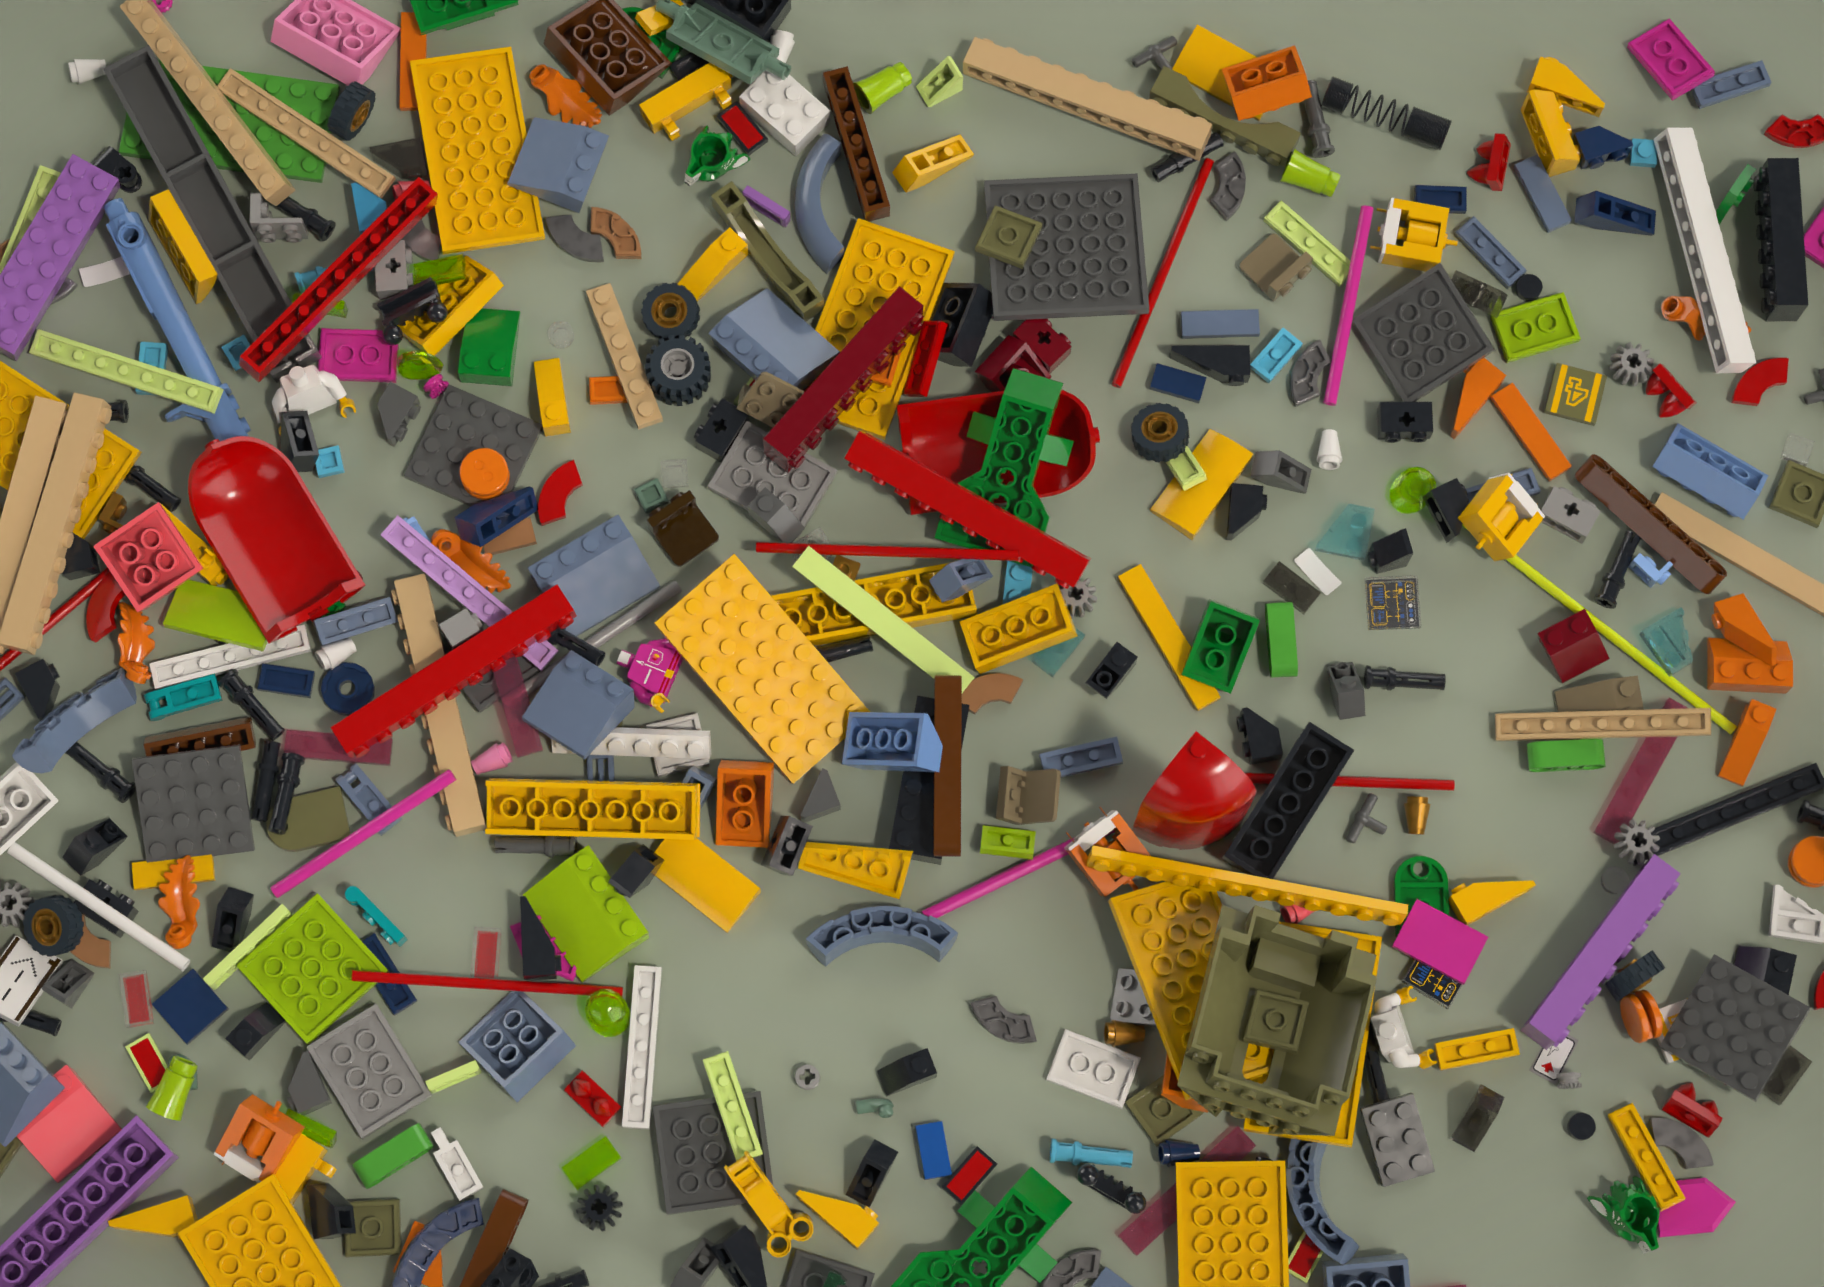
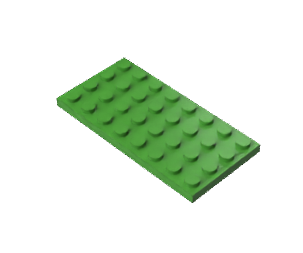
M158 60L217 168L244 172L170 72ZM202 66L216 85L220 83L229 70ZM234 70L332 134L328 130L327 124L331 110L339 96V84ZM226 97L286 178L317 183L323 182L326 166L324 161ZM126 113L119 153L122 156L153 160L128 113Z

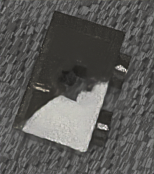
M1456 270L1451 280L1466 304L1498 318L1508 295L1502 290Z

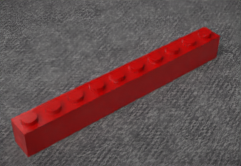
M418 177L240 355L239 366L259 383L436 205L438 193Z
M863 430L858 432L844 458L849 461L848 466L860 473L863 470L871 473V479L885 486L886 482L894 486V492L906 499L910 495L917 499V505L927 511H931L932 508L941 513L939 517L950 524H954L955 521L964 526L962 530L969 535L976 537L979 534L987 539L985 543L997 550L1000 547L1006 550H1019L1018 562L1022 563L1025 560L1033 564L1032 570L1043 576L1049 573L1056 577L1055 583L1066 589L1069 586H1077L1091 560L1090 557Z
M557 584L330 728L351 759L355 756L360 758L370 751L369 747L377 742L381 744L389 740L393 736L392 733L399 728L406 729L415 723V718L421 714L428 715L438 708L437 704L445 699L449 701L457 697L461 693L460 690L467 685L474 686L483 680V675L489 671L496 672L506 665L505 661L513 656L515 658L522 656L529 650L528 647L535 642L542 643L546 641L554 630L568 627L574 622L573 618L577 615Z

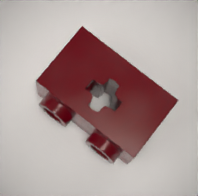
M1027 319L1013 332L1012 337L1025 341L1050 374L1071 354L1072 346L1070 345V340L1063 333L1060 332L1058 334L1052 328V323L1048 319ZM1039 339H1040L1041 341H1044V340L1047 339V340H1048V344L1045 343V342H1043L1042 344H1040V343H1039Z

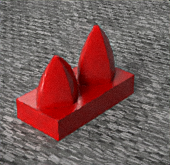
M1495 133L1494 140L1484 142L1477 147L1476 151L1478 154L1490 160V162L1477 165L1467 171L1470 178L1479 183L1489 184L1492 191H1502L1511 147V143L1505 134Z
M1660 363L1653 369L1654 372L1646 384V394L1659 395L1669 389L1671 391L1661 404L1660 418L1680 414L1686 409H1691L1697 403L1663 364Z
M583 1070L564 1089L603 1128L622 1109Z
M1693 1082L1681 1085L1666 1100L1662 1110L1709 1138L1719 1127L1723 1119L1718 1115L1715 1101L1711 1100L1699 1104L1695 1102L1696 1093Z

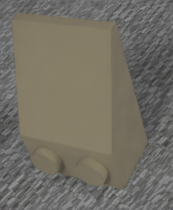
M1638 675L1608 679L1554 692L1557 712L1644 710ZM1562 739V740H1580V739Z

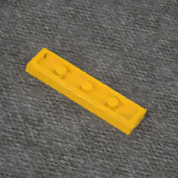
M1630 1103L1608 1114L1611 1124L1648 1191L1654 1196L1660 1212L1684 1201L1686 1198L1634 1104Z

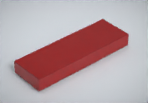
M943 321L923 322L903 394L909 397L928 396L947 329V323Z

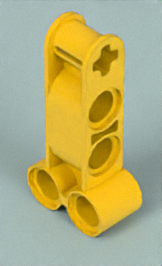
M745 1151L743 1157L729 1167L727 1165L724 1166V1168L768 1229L769 1233L766 1238L768 1252L774 1257L786 1256L790 1252L792 1239L806 1241L812 1236L813 1221L807 1213L797 1212L793 1214L749 1152ZM798 1221H805L809 1227L805 1232L799 1233L794 1230V1224ZM776 1237H782L786 1240V1245L782 1248H774L771 1242Z

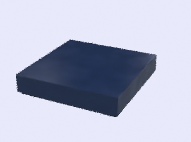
M191 969L152 1003L154 1008L187 1045L229 1010L194 969Z

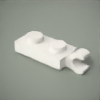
M441 1127L431 1132L440 1148L433 1154L459 1201L483 1189L481 1181L458 1140L449 1143Z

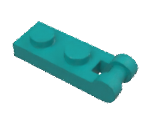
M215 673L144 695L145 702L150 707V712H148L150 721H159L171 715L223 701ZM166 699L168 706L160 707L159 701Z
M350 886L346 889L345 897L352 906H360L365 911L362 916L371 926L377 923L383 929L380 935L390 945L395 942L401 947L408 940L359 888Z

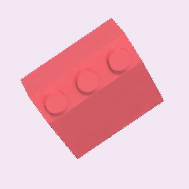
M160 502L94 545V548L137 612L146 610L204 569Z
M67 1064L54 1074L65 1089L17 1135L18 1139L57 1183L65 1179L122 1130L82 1079Z

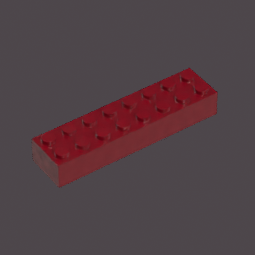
M899 286L763 438L764 454L787 473L792 468L797 469L805 460L804 455L809 449L814 450L820 444L822 434L826 430L831 431L839 422L838 416L843 411L848 412L856 402L854 398L860 392L865 393L873 383L871 377L877 372L882 374L890 364L889 358L893 354L899 355L905 348L907 343L904 341L910 335L916 336L923 327V304Z

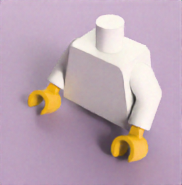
M309 365L304 368L301 366L293 367L289 374L279 379L280 388L277 389L272 399L278 423H281L282 412L307 411L309 415L336 404V400L340 402L339 408L344 418H347L344 410L346 407H351L354 413H356L354 401L345 397L347 393L337 376L326 371H319L315 365ZM280 426L279 429H278V433H279L280 436H281V426Z
M1413 986L1398 989L1396 993L1378 999L1374 1004L1375 1013L1372 1014L1371 1021L1381 1052L1389 1063L1392 1062L1397 1068L1419 1066L1422 1069H1426L1437 1063V1061H1432L1429 1057L1430 1054L1434 1053V1050L1428 1049L1420 1054L1414 1053L1399 1007L1400 1004L1404 1005L1417 1000V997H1410L1409 990L1413 989Z

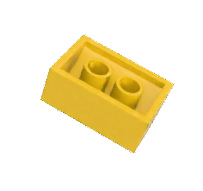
M1530 90L1521 107V113L1537 154L1549 177L1575 170L1581 159V153L1578 145L1573 144L1571 138L1572 129L1570 124L1565 122L1563 118L1561 101L1556 99L1552 91Z

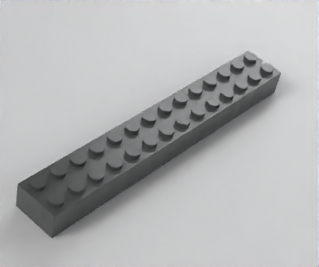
M147 45L107 66L103 70L181 212L217 272L220 283L254 342L292 302L151 47ZM309 333L270 371L276 383L280 382L279 379L289 374L293 367L301 366L304 368L322 358Z

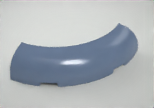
M823 134L815 143L801 167L795 190V216L799 233L807 247L808 253L827 274L843 258L844 246L828 227L820 202L823 181L833 163L841 155V143L834 137Z
M120 668L97 680V685L92 687L87 693L77 692L56 707L34 727L36 733L30 739H23L12 755L14 760L22 768L33 773L51 772L63 754L81 737L108 718L136 704V689L133 681L125 677L127 671Z
M876 906L853 910L845 916L826 922L806 938V943L811 952L825 967L843 953L873 943L903 944L921 950L940 962L954 945L958 932L933 916L928 917L913 912L909 908Z
M1291 1139L1286 1179L1293 1211L1300 1225L1316 1246L1330 1258L1344 1265L1354 1256L1359 1245L1353 1238L1335 1226L1322 1200L1320 1167L1328 1144Z

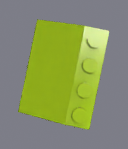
M589 845L566 859L523 894V896H526L537 916L540 915L542 918L540 922L551 938H556L554 942L562 953L566 952L564 957L572 968L574 965L576 966V975L582 983L649 939L647 929L625 897L616 892L614 886L609 883L610 875Z

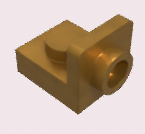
M113 492L98 518L103 525L102 529L109 534L123 526L116 521L121 520L127 511L126 500L116 492Z
M836 555L832 565L855 582L860 569V563Z

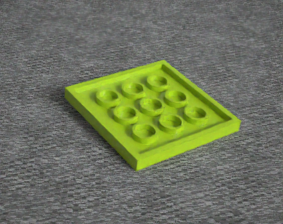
M318 893L236 965L308 1045L377 984L374 982L352 981V970L389 973L387 968Z

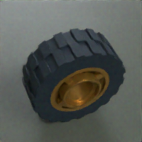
M357 81L350 83L340 94L331 110L327 124L328 130L346 141L356 137L371 114L376 100V93Z
M662 283V285L655 286L651 292L649 291L646 294L647 297L642 302L641 314L643 315L642 320L646 328L653 336L667 341L670 335H674V339L679 338V334L689 337L692 331L696 330L697 323L700 321V307L694 295L685 286H680L677 283ZM668 308H677V313L674 317H665V311Z
M1150 404L1146 408L1141 409L1137 416L1135 415L1131 424L1134 448L1146 460L1168 462L1170 459H1175L1179 454L1183 453L1185 447L1189 444V426L1187 419H1185V414L1179 411V408L1176 406H1171V404Z
M53 895L37 899L28 906L29 908L24 914L25 919L23 920L24 935H26L27 942L34 951L39 952L42 956L52 957L73 951L80 944V939L84 933V922L82 921V914L79 912L78 906L70 898H65L63 895Z
M1652 950L1640 959L1636 958L1617 971L1618 974L1604 985L1618 1002L1631 992L1634 994L1650 983L1655 975L1665 969V966Z

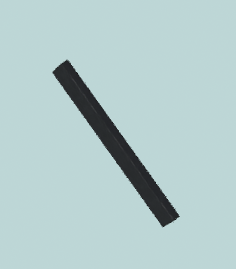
M1817 763L1656 827L1651 835L1660 836V839L1654 842L1660 848L1657 852H1652L1653 855H1663L1823 790L1824 778ZM1635 837L1633 839L1635 846L1639 847L1641 845L1638 843L1639 838ZM1636 858L1632 863L1633 866L1638 865Z

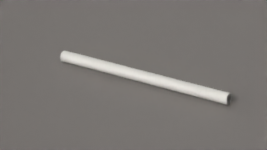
M16 842L9 847L7 851L9 855L181 971L187 968L190 959Z

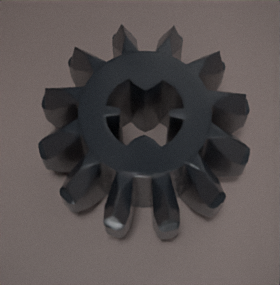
M596 1184L594 1185L595 1194L592 1195L588 1189H585L584 1193L588 1199L578 1198L577 1202L585 1205V1207L578 1208L576 1212L580 1215L586 1214L580 1220L582 1224H586L591 1220L590 1230L594 1231L597 1223H599L600 1230L603 1232L606 1230L604 1222L608 1221L610 1226L614 1227L616 1224L611 1217H622V1214L614 1209L623 1207V1203L621 1201L613 1202L619 1196L616 1191L608 1196L610 1192L609 1186L606 1185L603 1192L600 1193V1188ZM599 1201L603 1205H607V1209H603L604 1213L598 1215L597 1211L593 1210V1206L597 1207L595 1203Z

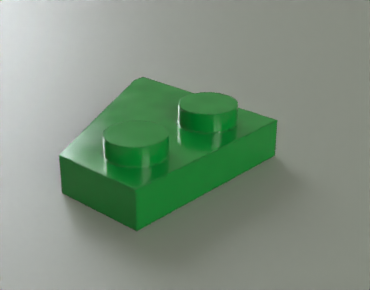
M1746 165L1716 210L1719 225L1732 205L1738 207L1745 196L1743 192L1747 193L1755 180L1751 177L1756 168L1751 165Z

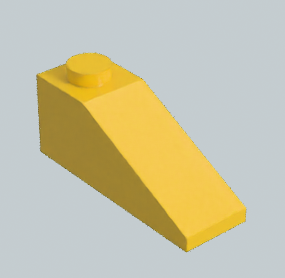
M1540 56L1527 93L1530 90L1552 91L1556 99L1561 101L1562 105L1599 117L1605 103L1565 64L1559 63L1557 59L1552 57L1544 58Z
M959 134L904 155L892 174L907 193L925 186L972 158L974 153Z
M729 227L707 248L678 282V285H683L687 290H690L698 302L749 255L748 244Z
M560 359L535 361L534 368L545 437L571 433Z
M1533 880L1472 883L1469 886L1463 883L1451 890L1453 895L1449 897V905L1458 920L1468 926L1529 892L1536 884Z
M802 1190L796 1193V1197L857 1250L879 1226V1222L876 1220L878 1215L868 1206H865L863 1209L857 1204Z
M186 1195L109 1220L108 1223L114 1229L178 1237L181 1240L178 1232L198 1221L192 1198Z

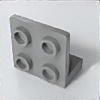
M261 193L250 194V225L257 240L273 243L276 239H286L288 242L297 243L301 242L302 239H308V231L302 218H272L268 202H264Z
M1120 968L1117 974L1110 1020L1151 1025L1157 1028L1135 970Z

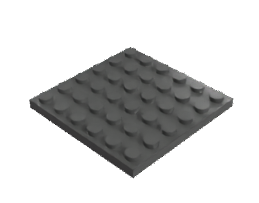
M1138 173L984 180L987 221L996 205L1043 223L1023 269L989 257L993 321L1149 314Z

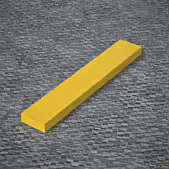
M1139 564L1119 575V582L1197 712L1218 701L1221 696L1215 687L1182 675L1191 646L1142 565Z

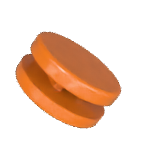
M479 448L473 450L465 456L460 465L459 472L463 487L471 496L477 499L489 500L498 497L508 486L510 473L507 462L499 452L493 449Z
M1810 836L1804 838L1789 853L1788 868L1790 874L1803 886L1810 888L1824 886V837Z
M1640 990L1635 992V994H1627L1621 999L1620 1011L1624 1026L1629 1036L1636 1043H1642L1651 1038L1655 1039L1661 1036L1663 1030L1661 1013L1654 997L1647 990Z

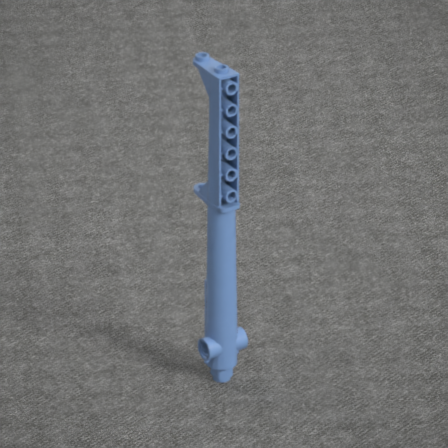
M122 198L109 201L104 206L110 220L106 226L150 314L160 323L185 374L189 378L224 389L215 414L182 404L165 415L167 422H173L185 416L206 422L214 438L219 439V441L237 436H248L247 433L251 431L245 417L239 418L236 410L240 407L234 395H230L232 391L228 384L221 383L139 213L129 212Z

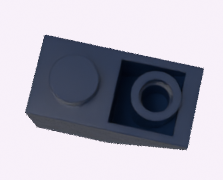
M1601 126L1576 132L1572 138L1573 144L1578 145L1580 149L1581 159L1579 165L1581 169L1588 167L1596 169L1604 165V162L1614 160V162L1621 161L1628 157L1633 147L1631 140Z

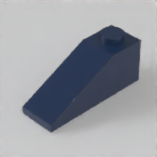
M1593 191L1576 198L1575 223L1599 230L1648 236L1655 234L1656 210L1599 191Z
M529 486L474 504L455 516L460 539L482 547L536 512L538 505L533 487Z

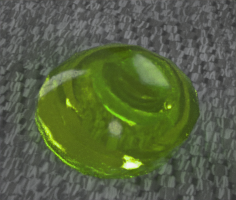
M421 350L407 351L398 356L399 373L406 379L421 380L432 378L441 373L444 366L436 356Z
M1412 467L1403 471L1394 480L1390 488L1389 499L1392 506L1403 514H1411L1422 510L1426 506L1422 497L1430 490L1436 488L1435 478L1428 470L1421 467Z
M601 989L591 994L587 999L585 1006L586 1018L594 1031L605 1037H615L626 1030L630 1021V1011L625 999L618 992L611 989Z

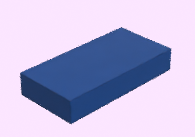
M939 1121L915 1126L925 1180L951 1176L952 1172L943 1122Z

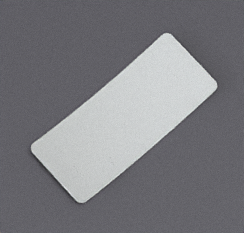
M122 256L101 264L79 269L84 287L102 284L130 274Z
M1307 548L1294 559L1300 569L1325 595H1329L1342 584L1310 548Z

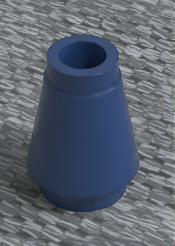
M1166 1140L1165 1143H1160L1158 1147L1159 1162L1161 1165L1171 1167L1175 1166L1176 1162L1199 1160V1145Z

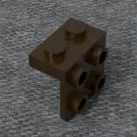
M690 490L686 493L680 492L671 498L670 504L664 508L658 507L648 515L649 518L646 519L649 530L677 567L685 565L719 540L718 533L698 508L696 498Z

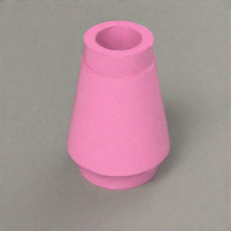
M504 742L501 744L495 743L474 760H471L477 775L508 767V764L513 762L511 753Z

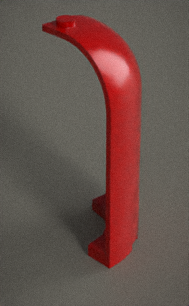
M1064 390L1061 391L1049 433L1073 440L1074 443L1067 466L1040 460L1033 484L1039 498L1063 493L1082 482L1094 466L1096 443H1100L1098 427H1093L1088 408L1079 398ZM1004 391L897 405L902 453L956 483L981 471L988 445L966 437L972 415L975 411L996 418ZM1010 470L1001 474L1005 484H1008L1009 481H1014V476L1011 475L1012 472ZM909 495L911 515L938 512L933 508L931 511L921 508L917 505L918 500ZM1000 495L999 498H994L993 503L998 504L1007 501H1004L1005 497Z
M237 436L223 441L215 439L204 446L206 450L195 460L189 474L188 495L190 506L198 526L269 644L298 630L296 626L310 619L313 622L330 612L328 610L330 606L339 600L341 603H344L366 586L296 468L280 450L261 439L249 436Z
M1195 731L1143 799L1132 831L1144 841L1159 847L1164 846L1179 850L1200 848L1223 839L1243 822L1256 795V788L1235 762Z

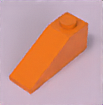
M1485 358L1463 371L1466 376L1462 382L1450 435L1453 439L1460 434L1500 387L1506 377L1502 371Z
M1744 593L1714 602V614L1711 615V619L1715 629H1720L1724 638L1771 666L1776 665L1777 646Z
M1751 699L1745 705L1718 777L1743 787L1777 710L1776 708Z

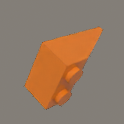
M721 760L717 775L716 845L768 848L773 801L774 762Z

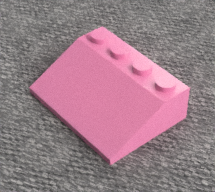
M294 0L274 20L270 42L348 86L354 81L363 85L371 77L400 34L401 28L352 0Z

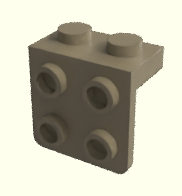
M1273 233L1240 263V269L1274 302L1280 296H1286L1298 279L1303 280L1311 272L1313 257L1307 252L1299 256L1282 238Z
M762 372L752 386L744 384L740 390L737 409L774 427L805 391L768 372Z
M1010 766L1000 767L996 819L1015 825L1054 822L1057 819L1060 770L1023 771Z

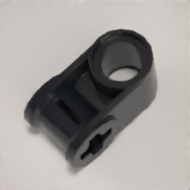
M108 146L92 164L118 178L120 189L124 192L134 193L142 186V178L137 172L136 167L111 146Z

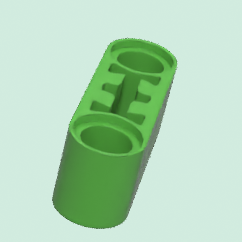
M1265 603L1270 678L1297 677L1298 659L1293 603Z
M1602 739L1539 741L1527 744L1530 772L1594 770L1606 767Z
M418 1123L360 1158L352 1167L365 1188L369 1189L429 1152L434 1145L421 1124Z

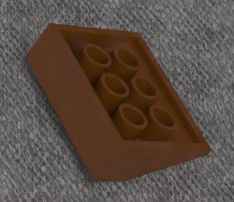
M590 0L550 25L547 28L543 43L609 116L627 105L671 65L670 60L614 0Z

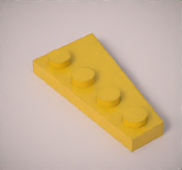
M806 842L798 869L900 899L913 851Z

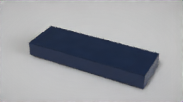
M375 933L362 941L387 968L389 973H400ZM376 984L377 989L394 1015L417 1002L416 997L407 984Z

